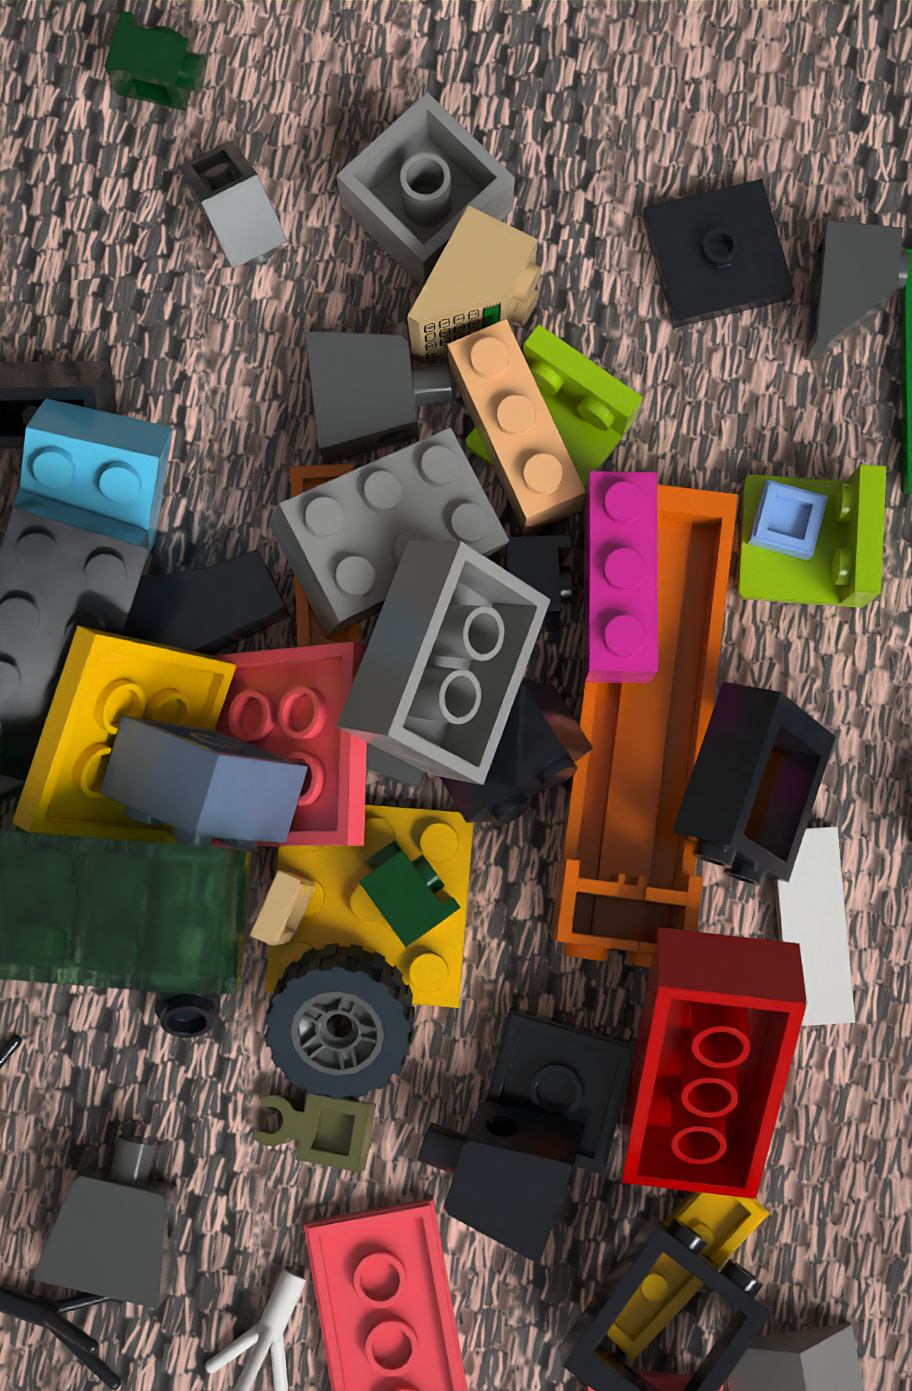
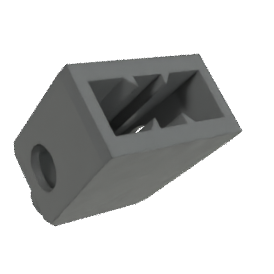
M321 331L305 332L318 448L324 464L334 463L418 438L419 428L416 406L453 402L449 365L411 369L408 338L405 336Z
M118 1135L110 1169L89 1165L76 1174L35 1268L33 1280L158 1309L169 1295L172 1284L178 1185L149 1178L157 1142L135 1135Z

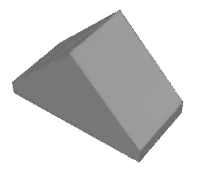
M850 1322L755 1337L726 1379L728 1391H864L853 1327Z

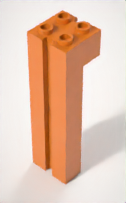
M657 484L658 672L650 683L584 682L583 672L577 723L593 749L575 762L578 769L570 777L550 936L555 941L564 942L563 954H567V956L607 961L608 948L629 951L628 963L650 968L658 927L697 931L703 877L694 876L696 857L692 854L695 845L675 834L672 830L714 709L738 494Z

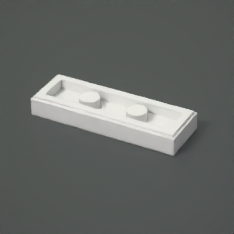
M838 827L808 828L805 830L789 883L773 879L779 941L800 943L807 998L802 1026L855 1023Z

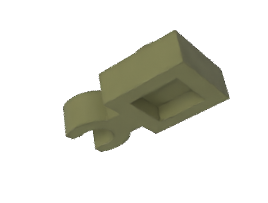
M307 1093L303 1110L293 1098L287 1095L274 1094L261 1098L260 1105L275 1107L281 1112L283 1124L277 1132L271 1130L256 1131L254 1139L258 1143L265 1146H277L289 1143L295 1139L299 1140L296 1160L354 1172H361L366 1169L376 1103L349 1098L331 1099L329 1095L319 1094L316 1096Z

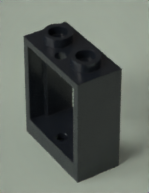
M723 682L672 832L695 845L693 856L708 863L724 867L723 873L731 878L761 886L764 876L789 883L836 737L780 691Z
M651 1214L560 1344L561 1363L565 1369L594 1391H661L599 1343L663 1252L738 1308V1311L683 1391H719L772 1314V1311L758 1294L763 1284L754 1275L730 1258L724 1267L720 1266L702 1252L707 1241L678 1218L674 1217L667 1226Z

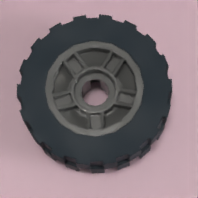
M338 943L327 944L325 948L315 951L313 948L304 952L300 960L297 962L293 960L285 968L282 979L279 978L266 1013L264 1024L268 1025L264 1037L266 1047H270L273 1053L271 1059L277 1069L281 1067L287 1074L286 1078L294 1085L298 1083L307 1088L306 1092L316 1096L324 1094L331 1096V1099H343L344 1096L353 1095L356 1098L366 1096L368 1091L376 1087L381 1089L388 1084L389 1078L394 1073H399L404 1065L405 1054L409 1053L415 1019V1007H412L413 994L409 985H405L402 980L403 974L396 966L392 967L385 961L386 957L376 951L374 953L362 949L363 946L350 944V947L338 946ZM342 1014L349 1018L347 1026H340L339 1019L334 1015Z

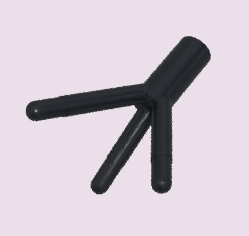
M8 1284L1 1285V1313L48 1329L111 1390H117L120 1387V1378L95 1354L99 1348L98 1341L62 1317L63 1313L114 1300L113 1298L84 1292L53 1301Z

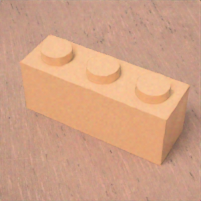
M507 319L447 344L449 370L524 535L582 511L586 490Z

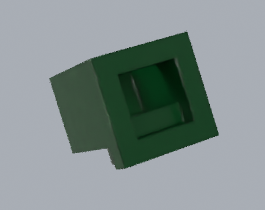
M121 10L104 67L117 95L186 111L191 91L200 92L206 75V57L204 54L193 52L189 38L183 37L177 31L165 26H153L151 29L140 27L137 25L133 13Z
M394 840L364 862L371 873L362 878L359 883L405 948L461 908L454 897L442 904L435 893L445 887V884L423 854L412 861L397 840Z

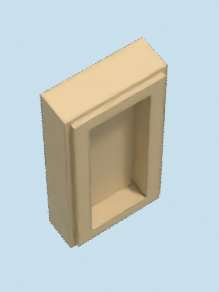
M278 870L250 936L272 946L293 941L316 888L314 886L315 882L295 873Z

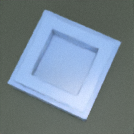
M766 480L762 486L747 544L808 561L814 553L828 496Z

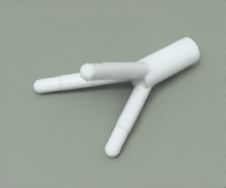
M282 1269L260 1321L208 1360L205 1365L206 1371L208 1373H215L256 1343L233 1391H250L269 1348L271 1351L274 1391H288L283 1332L302 1292L306 1279L289 1270Z

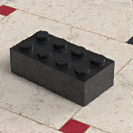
M18 490L0 549V775L26 781L77 626L122 635L149 552L148 530Z

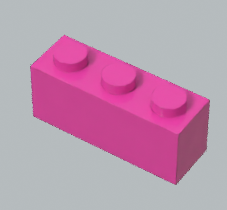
M590 471L584 499V682L650 683L658 672L657 472Z

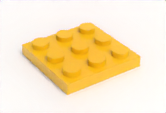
M77 626L12 823L28 833L176 844L177 840L170 836L171 825L163 823V825H151L130 819L123 815L126 805L100 794L121 718L124 715L215 730L236 669V664L217 656Z
M365 805L364 846L279 847L276 874L278 870L295 873L314 881L316 888L293 941L273 946L269 945L265 992L274 993L279 978L282 979L285 968L293 960L295 962L300 960L304 952L313 948L315 951L323 949L327 944L338 943V946L350 947V944L363 946L362 949L371 953H374V951L386 957L385 961L392 967L396 966L403 974L402 980L405 985H409L413 994L412 1004L459 1008L474 823H466L460 812ZM394 840H397L412 861L421 854L424 855L445 884V887L435 893L442 904L454 897L461 906L460 909L406 948L359 883L362 878L371 873L364 862Z

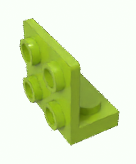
M538 324L524 343L523 356L584 488H586L590 471H598L636 421L643 397ZM475 427L466 438V447L493 467Z
M860 464L846 481L748 475L743 481L737 585L738 597L745 600L863 608L879 596L882 583L887 466ZM766 480L828 496L814 553L808 561L747 544L762 486Z

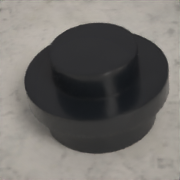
M196 979L178 980L161 989L155 998V1013L161 1020V1027L165 1032L176 1037L192 1038L207 1033L213 1027L214 1020L220 1013L221 999L218 992Z

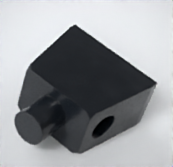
M487 1101L479 1104L467 1135L431 1122L423 1139L417 1161L454 1174L444 1204V1208L449 1216L529 1260L540 1263L576 1160L586 1124Z

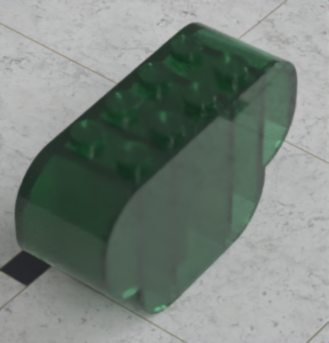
M0 830V979L184 994H234L239 992L253 852L194 845Z

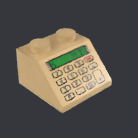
M468 205L407 316L412 359L425 364L448 357L447 344L507 319L510 327H512L514 322L524 326L539 297V291L535 290L542 271V267L535 264L538 239Z

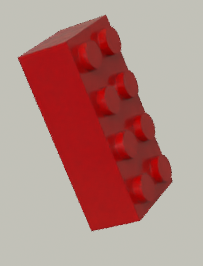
M662 927L657 928L622 1120L621 1183L750 1199L757 1198L807 1006L800 943Z

